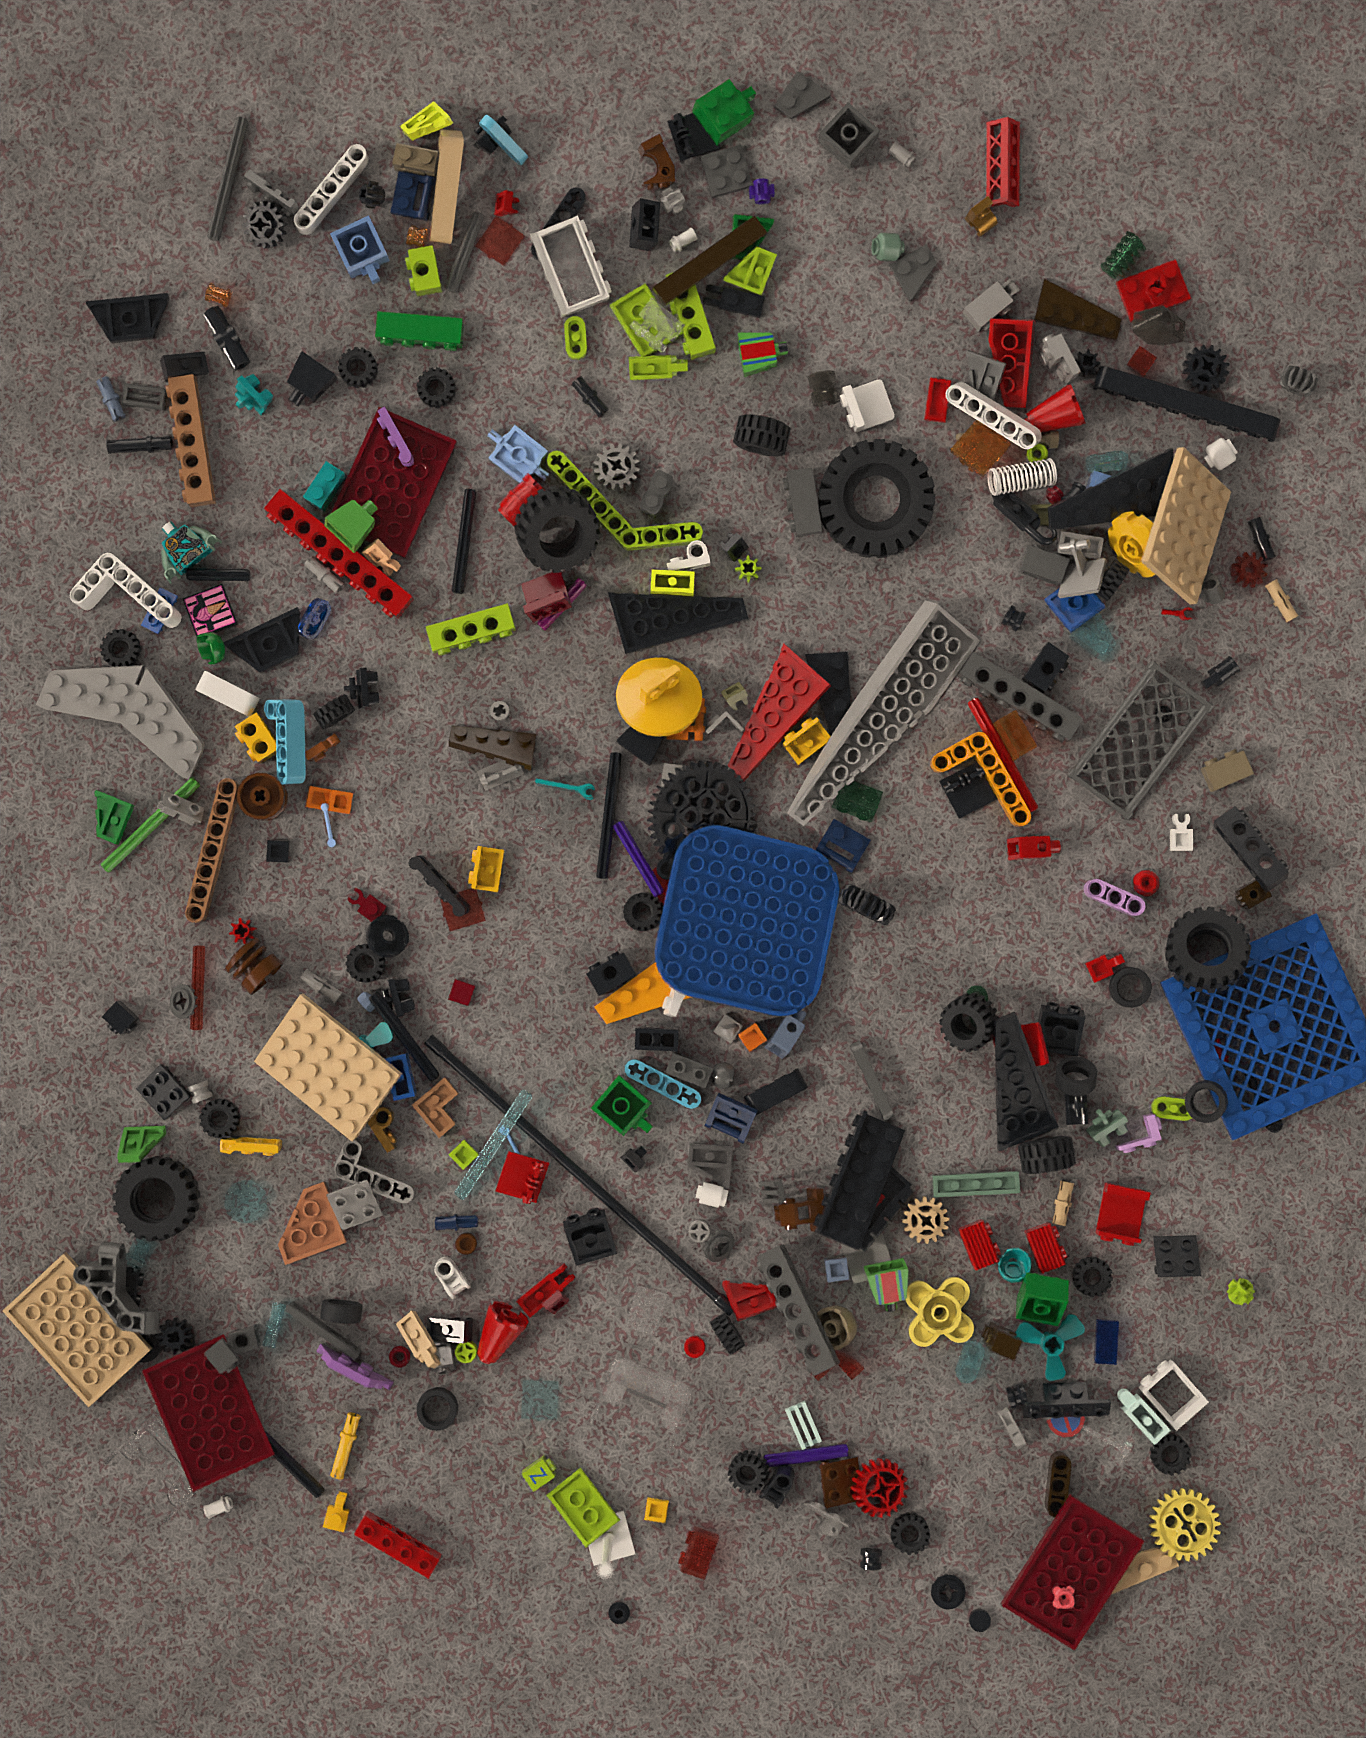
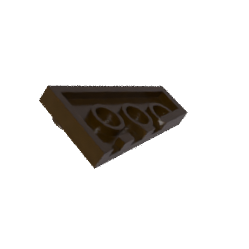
M1044 279L1034 320L1048 325L1117 340L1122 318Z
M451 725L449 747L472 754L482 753L486 758L492 760L499 758L506 760V764L514 766L516 763L523 765L526 770H532L536 734Z

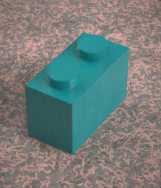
M325 461L303 495V498L308 503L325 512L347 476L343 471Z

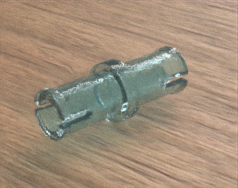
M277 1302L272 1303L270 1317L265 1324L267 1327L262 1342V1345L270 1348L271 1345V1348H276L279 1330H282L283 1327L282 1319L286 1308L285 1304L278 1303L277 1305Z

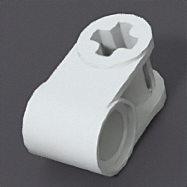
M442 1257L437 1261L435 1274L452 1300L463 1290L471 1288L470 1283L451 1258ZM447 1263L450 1265L451 1270L444 1273L439 1269V1265Z

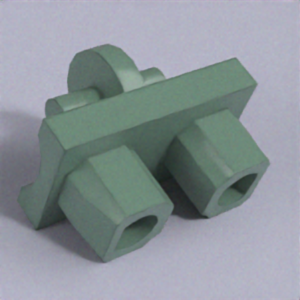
M1098 1109L1095 1111L1098 1117L1092 1120L1093 1125L1086 1129L1089 1136L1095 1142L1105 1147L1111 1142L1108 1134L1112 1131H1115L1118 1136L1128 1132L1126 1125L1128 1120L1119 1109L1113 1112L1109 1109L1105 1113Z

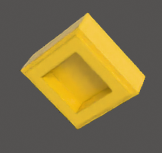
M648 1497L644 1520L666 1523L669 1500Z

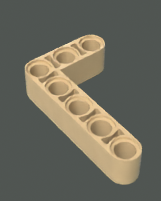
M442 128L439 132V161L430 230V241L452 243L464 143L462 131Z

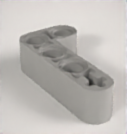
M359 1139L353 1142L348 1140L343 1145L334 1168L335 1175L338 1178L356 1184L362 1181L360 1178L361 1172L366 1171L371 1176L368 1183L372 1192L400 1203H408L415 1197L416 1189L411 1183L359 1163L364 1152V1145ZM350 1143H355L358 1146L359 1151L357 1154L354 1155L349 1152L348 1146ZM343 1163L350 1166L351 1171L347 1175L343 1174L340 1170V1166ZM382 1179H387L390 1182L391 1187L389 1190H383L380 1187ZM397 1183L399 1184L397 1189L404 1190L408 1188V1193L411 1195L403 1198L402 1192L396 1191L395 1194H392Z

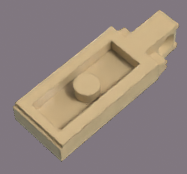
M416 1311L409 1312L396 1325L415 1358L419 1359L421 1363L425 1362L428 1368L435 1369L441 1364L435 1354L438 1351L435 1347L436 1345Z

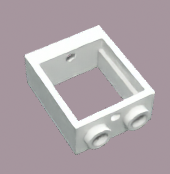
M1170 1359L1168 1362L1165 1360L1160 1363L1156 1368L1158 1371L1152 1376L1147 1375L1140 1382L1141 1386L1139 1389L1177 1431L1209 1402ZM1171 1370L1177 1374L1195 1395L1172 1416L1167 1413L1148 1391Z

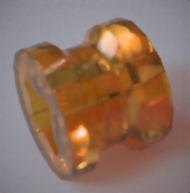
M411 224L407 233L406 245H416L418 248L425 247L429 229H420L416 225Z

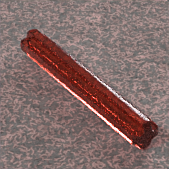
M199 945L193 946L191 988L195 989L194 996L198 997L195 1000V1004L198 1007L194 1008V1014L190 1017L191 1030L203 1029L205 946Z

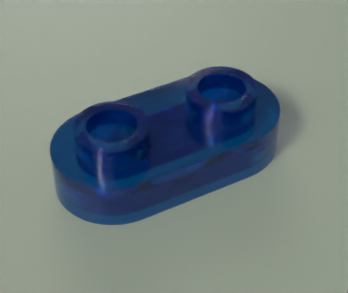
M316 598L311 601L298 625V632L302 637L311 640L320 634L331 613V605L328 601L322 598Z

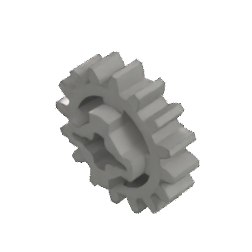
M619 443L618 448H614L613 444H610L609 450L603 447L604 454L597 453L599 461H594V466L598 467L594 470V474H600L597 478L598 482L604 480V487L606 488L608 485H611L612 491L615 490L616 486L623 490L624 484L630 487V480H637L634 473L640 472V469L635 467L639 465V460H634L636 453L630 454L629 446L622 449L621 443ZM612 454H619L618 456L610 457ZM627 458L631 463V470L625 466ZM620 463L621 470L616 469L613 471L612 464L617 465ZM603 464L608 467L607 475L602 470ZM616 477H624L622 480H615Z

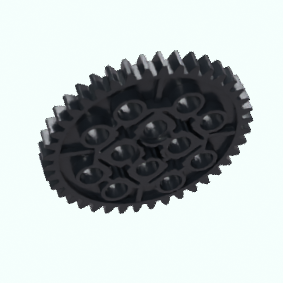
M699 760L698 764L692 761L690 762V767L686 764L682 765L683 771L675 768L676 775L669 772L670 780L662 779L663 787L657 785L660 793L652 794L656 801H650L654 809H650L648 812L653 814V817L648 818L647 821L653 823V825L649 826L648 830L654 831L650 835V838L657 839L653 845L660 847L657 852L664 854L663 858L669 860L670 864L673 865L675 853L681 842L689 834L701 827L717 825L749 833L754 832L753 829L749 828L750 825L756 823L751 820V817L755 816L756 813L750 810L755 807V804L749 803L754 797L747 795L750 792V788L744 787L746 781H740L741 776L735 774V771L732 769L728 770V766H721L717 762L713 764L711 761L705 763ZM694 780L695 787L690 790L689 785ZM723 784V790L718 793V786ZM678 794L679 800L674 804L673 797ZM689 797H692V798H691V802H692L691 804H688V803H689V799H688ZM706 797L707 803L702 807L701 801ZM716 799L720 800V801H719V805H720L719 807H716V806H717V802H716L717 800H716ZM734 800L735 805L733 809L730 810V802ZM690 811V818L685 820V814ZM716 814H718L719 819L716 823H714L713 818ZM674 824V832L669 834V827ZM684 826H685V827H688V828H687V832H688L687 834H688V835L684 834V833H685Z

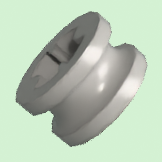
M497 701L491 705L490 713L495 720L502 721L509 716L510 710L505 702ZM499 705L504 706L503 710L506 709V713L497 717L494 709L499 708Z

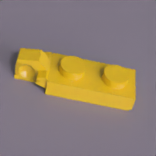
M224 1137L220 1139V1152L231 1154L233 1151H241L242 1154L263 1152V1155L273 1156L282 1148L281 1139Z

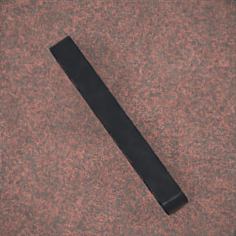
M1105 366L1098 368L1093 385L1094 390L1101 389L1113 396L1121 395L1125 399L1137 403L1141 401L1146 403L1145 405L1157 409L1158 407L1165 408L1167 412L1177 415L1182 413L1188 418L1198 421L1202 419L1207 421L1208 424L1218 427L1222 425L1227 427L1228 430L1238 433L1240 431L1246 432L1248 436L1258 439L1260 437L1266 438L1268 442L1275 441L1281 421L1275 416Z

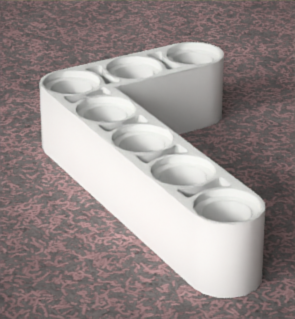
M105 553L100 556L70 592L72 602L84 610H90L117 583L167 627L174 628L181 622V613L111 553Z

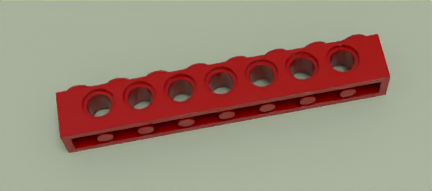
M281 489L264 507L266 512H268L266 515L268 519L275 524L279 521L285 527L282 529L292 538L294 535L300 538V545L308 551L312 548L317 552L316 558L324 564L329 562L333 565L332 571L341 578L344 575L351 581L348 584L357 591L360 589L367 593L365 597L374 605L377 602L383 606L382 611L390 618L395 616L399 619L413 602L414 598L360 553L357 551L353 553L322 522ZM287 511L294 512L293 518L290 520H284V514ZM309 524V532L306 534L300 533L301 526ZM324 537L327 539L325 546L317 547L316 543L319 538ZM336 551L343 552V557L339 561L333 560V554ZM358 564L360 566L359 572L350 574V567ZM369 578H376V585L374 587H366V581ZM386 591L393 592V597L389 601L382 599V595Z

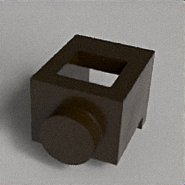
M1256 879L1235 891L1237 903L1241 908L1245 907V909H1251L1272 897L1270 891L1266 893ZM1252 890L1256 892L1254 899L1250 897Z

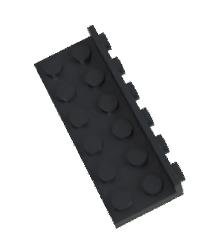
M865 1110L860 1115L856 1114L852 1126L855 1129L853 1134H848L844 1144L847 1146L845 1154L841 1153L837 1165L840 1166L837 1174L833 1173L829 1182L832 1188L829 1194L825 1193L821 1203L824 1206L821 1214H817L813 1223L816 1226L815 1233L858 1251L863 1243L905 1130L868 1115V1112Z

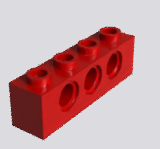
M368 1510L354 1533L358 1538L428 1579L442 1555Z

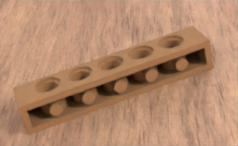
M194 374L168 378L169 385H166V392L172 402V406H169L170 416L175 421V427H172V431L179 447L176 448V456L178 461L181 460L182 466L179 469V476L181 482L184 481L185 489L182 490L183 500L190 507L216 504L197 378ZM187 395L188 401L185 404H179L180 398ZM187 416H191V423L188 425H183V419ZM194 437V444L186 446V440ZM192 458H198V464L195 467H189V461ZM195 479H201V485L198 488L192 487Z

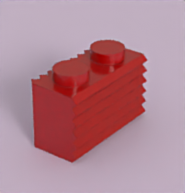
M980 1219L957 1228L975 1271L999 1262L998 1256L1001 1253L997 1243H992L990 1235H993V1232L988 1222L984 1223Z
M1046 1222L1024 1231L1039 1272L1045 1273L1066 1265L1064 1259L1067 1258V1254L1063 1246L1059 1247L1057 1238H1060L1055 1225L1052 1226L1051 1223Z

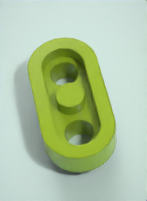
M571 316L564 324L566 353L569 358L580 360L587 353L586 326L582 318ZM573 325H577L579 327V330L577 332H573L571 330V327ZM579 346L581 350L575 353L572 350L573 347Z
M1160 1096L1152 1101V1113L1159 1118L1182 1121L1192 1118L1187 1111L1184 1114L1180 1112V1107L1185 1106V1099ZM1160 1103L1165 1104L1164 1111L1158 1109Z

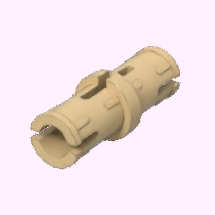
M1277 579L1265 586L1275 602L1273 603L1274 606L1279 608L1286 623L1299 616L1289 601V595L1286 596Z
M1060 1181L1058 1197L1054 1202L1056 1207L1052 1223L1066 1226L1069 1207L1072 1206L1070 1201L1074 1183Z

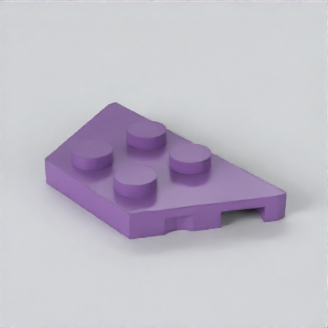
M320 1344L317 1349V1353L322 1354L321 1358L329 1368L367 1388L381 1389L383 1386L390 1390L394 1383L372 1371L373 1367L365 1362L359 1364L344 1352L340 1354L323 1344Z

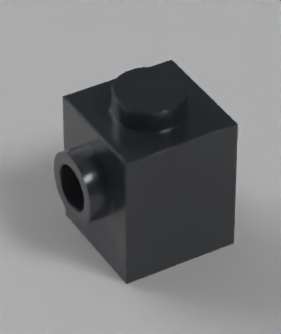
M116 1001L102 1016L109 1023L107 1027L115 1034L119 1033L121 1035L126 1032L130 1034L138 1026L136 1021L139 1017L122 1001Z

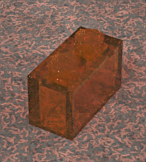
M1017 710L1012 711L993 723L1013 761L1038 747Z

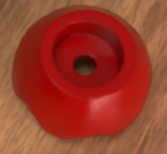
M1142 870L1134 876L1133 887L1136 893L1149 897L1158 891L1160 881L1156 873L1150 870Z

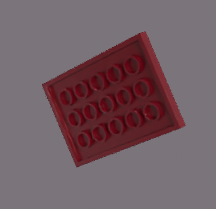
M387 410L414 459L413 465L405 467L399 459L400 451L398 447L393 449L387 438L390 436L388 429L383 430L377 418L380 415L377 411L332 512L351 500H355L360 506H363L368 500L372 501L377 507V510L371 515L375 520V524L365 541L372 543L379 539L392 553L406 558L457 445V441Z
M224 1334L142 1370L192 1492L275 1455L238 1366L229 1373L224 1371L220 1374L204 1354L222 1337L227 1342Z
M1070 1494L1000 1604L1075 1651L1145 1541L1140 1536ZM1055 1587H1073L1075 1591L1073 1594L1075 1604L1072 1608L1054 1607L1055 1595L1053 1594V1589Z

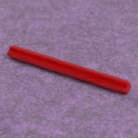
M979 698L970 700L968 706L981 730L988 736L1030 813L1035 811L1038 805Z

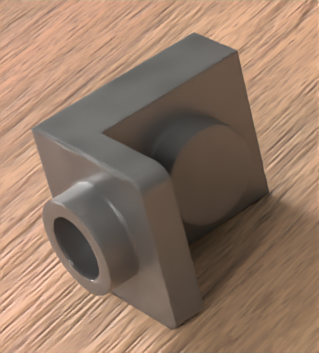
M433 1341L438 1350L435 1354L441 1363L433 1369L434 1373L446 1375L452 1370H456L453 1360L452 1342Z

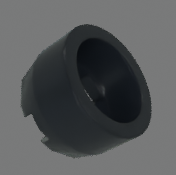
M1160 706V711H1161V712H1162V709H1164V708H1165V713L1172 712L1169 707H1167V706ZM1172 714L1166 715L1167 719H1164V716H1162V723L1168 722Z

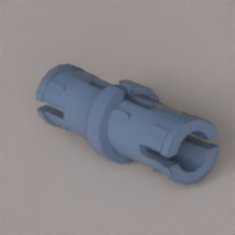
M103 377V381L98 379L96 383L103 395L102 401L107 405L112 420L115 422L120 420L119 417L121 419L125 418L126 415L118 401L120 399L119 395L115 393L109 377Z

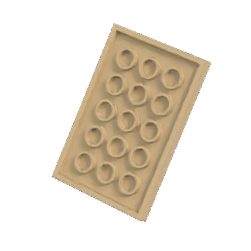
M1181 447L1176 450L1141 562L1186 602L1197 604L1231 491L1185 447Z
M304 993L299 995L254 1061L352 1142L359 1136L402 1075L398 1069Z
M66 1252L3 1310V1313L81 1400L90 1407L153 1348L140 1333L119 1329L88 1288L75 1282L73 1272L78 1267V1264Z

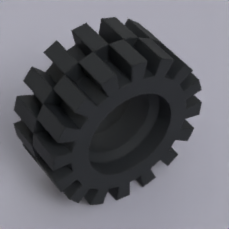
M354 347V350L349 348L346 354L343 352L341 355L342 359L339 358L338 370L343 381L355 388H365V385L372 384L371 381L376 379V373H378V365L371 352L366 351L362 347L361 349ZM357 360L363 361L366 364V371L359 376L353 375L350 372L351 364Z
M433 367L429 368L427 372L426 370L423 371V375L419 376V382L416 385L418 395L423 403L431 408L445 407L447 403H451L453 401L452 398L456 394V385L452 375L445 369L441 370L440 367H436V369H433ZM436 380L441 381L445 386L444 392L438 396H434L428 391L430 383Z
M1115 559L1104 573L1100 590L1096 594L1108 601L1121 585L1130 569Z
M114 629L112 633L108 632L106 634L107 637L102 639L103 644H100L102 649L100 653L104 657L105 662L113 667L133 666V663H137L138 657L141 656L140 650H142L139 639L133 633L124 629ZM119 641H125L129 646V651L124 657H117L113 651L114 645Z
M344 694L321 706L313 715L323 730L348 717L355 711V708L347 695Z
M634 894L624 905V919L634 930L648 931L660 922L662 908L659 901L651 894ZM646 904L650 907L651 915L647 920L641 921L635 917L634 910L637 905Z
M368 944L357 945L355 948H352L350 953L347 954V962H345V965H347L346 970L350 973V976L356 981L363 983L377 980L383 974L386 967L385 957L375 954ZM363 955H369L374 960V966L368 972H364L358 967V960Z
M227 1099L212 1100L201 1109L200 1112L202 1113L199 1115L201 1122L199 1124L203 1127L204 1133H208V1136L224 1138L236 1131L240 1123L239 1109L234 1106L233 1102ZM217 1110H223L228 1116L227 1123L222 1127L216 1126L212 1121V1115Z
M1089 1256L1085 1259L1082 1258L1079 1263L1075 1264L1076 1267L1072 1271V1280L1075 1287L1082 1294L1090 1297L1102 1296V1293L1108 1292L1107 1289L1108 1287L1111 1288L1112 1284L1110 1283L1113 1281V1277L1111 1275L1112 1270L1106 1262L1097 1257ZM1091 1268L1097 1269L1100 1273V1280L1094 1285L1087 1284L1084 1279L1085 1272Z
M725 1312L710 1321L712 1329L730 1355L745 1346L744 1340Z
M1166 1434L1155 1445L1153 1444L1152 1448L1150 1447V1458L1154 1466L1166 1475L1167 1473L1169 1475H1174V1473L1181 1474L1180 1471L1182 1469L1185 1471L1187 1469L1185 1466L1187 1464L1190 1465V1447L1181 1437L1175 1434ZM1168 1446L1176 1447L1178 1450V1457L1173 1462H1166L1162 1457L1163 1450Z
M744 1450L743 1454L739 1452L732 1460L727 1472L728 1476H730L729 1482L734 1481L733 1487H740L738 1491L741 1493L745 1489V1494H749L751 1490L752 1493H756L757 1490L763 1487L769 1476V1465H765L767 1460L765 1458L761 1460L762 1455L758 1453L755 1456V1451L752 1450L750 1454H748V1450ZM744 1465L752 1467L756 1472V1477L747 1478L742 1474L741 1467Z
M907 1512L905 1515L901 1514L898 1519L895 1518L893 1525H891L890 1535L892 1542L903 1554L906 1552L907 1555H911V1553L916 1555L919 1554L918 1551L925 1550V1545L928 1546V1540L931 1536L930 1529L923 1517L918 1516L916 1513L910 1514V1512ZM912 1525L918 1529V1537L914 1541H906L902 1537V1531L906 1526Z

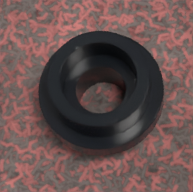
M615 1602L610 1606L608 1616L613 1623L623 1624L629 1619L630 1609L624 1602ZM617 1610H621L623 1612V1615L621 1617L615 1615V1612Z

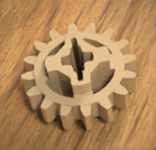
M923 1196L921 1202L914 1198V1205L907 1204L910 1208L909 1211L903 1210V1213L907 1216V1218L902 1219L903 1223H907L904 1230L911 1231L909 1234L910 1238L917 1236L916 1241L918 1243L921 1239H924L925 1243L928 1244L930 1238L936 1242L937 1235L944 1236L941 1230L948 1229L944 1222L949 1221V1218L943 1215L947 1212V1209H940L942 1206L940 1201L934 1204L935 1198L933 1197L927 1201L926 1197ZM921 1206H931L928 1210L919 1209ZM920 1213L922 1216L924 1215L925 1217H928L930 1215L929 1221L933 1226L931 1227L929 1224L927 1225L926 1223H923L922 1225L921 1223L923 1221L918 1214ZM913 1214L916 1216V1223L914 1226H912L911 1218ZM939 1214L940 1221L937 1226L935 1224V1217ZM923 1230H931V1231H932V1232L929 1233V1234H921V1233H920V1232H922Z

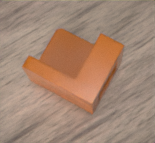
M755 1022L737 1034L749 1052L768 1041Z

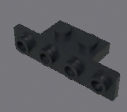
M1086 1382L1043 1383L1044 1401L1024 1402L1023 1418L1102 1417L1110 1414L1111 1400H1089Z

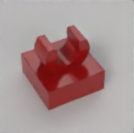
M504 190L496 194L494 215L503 217L507 214L515 215L518 213V210L512 208V203H519L520 201L517 197H513L514 192Z

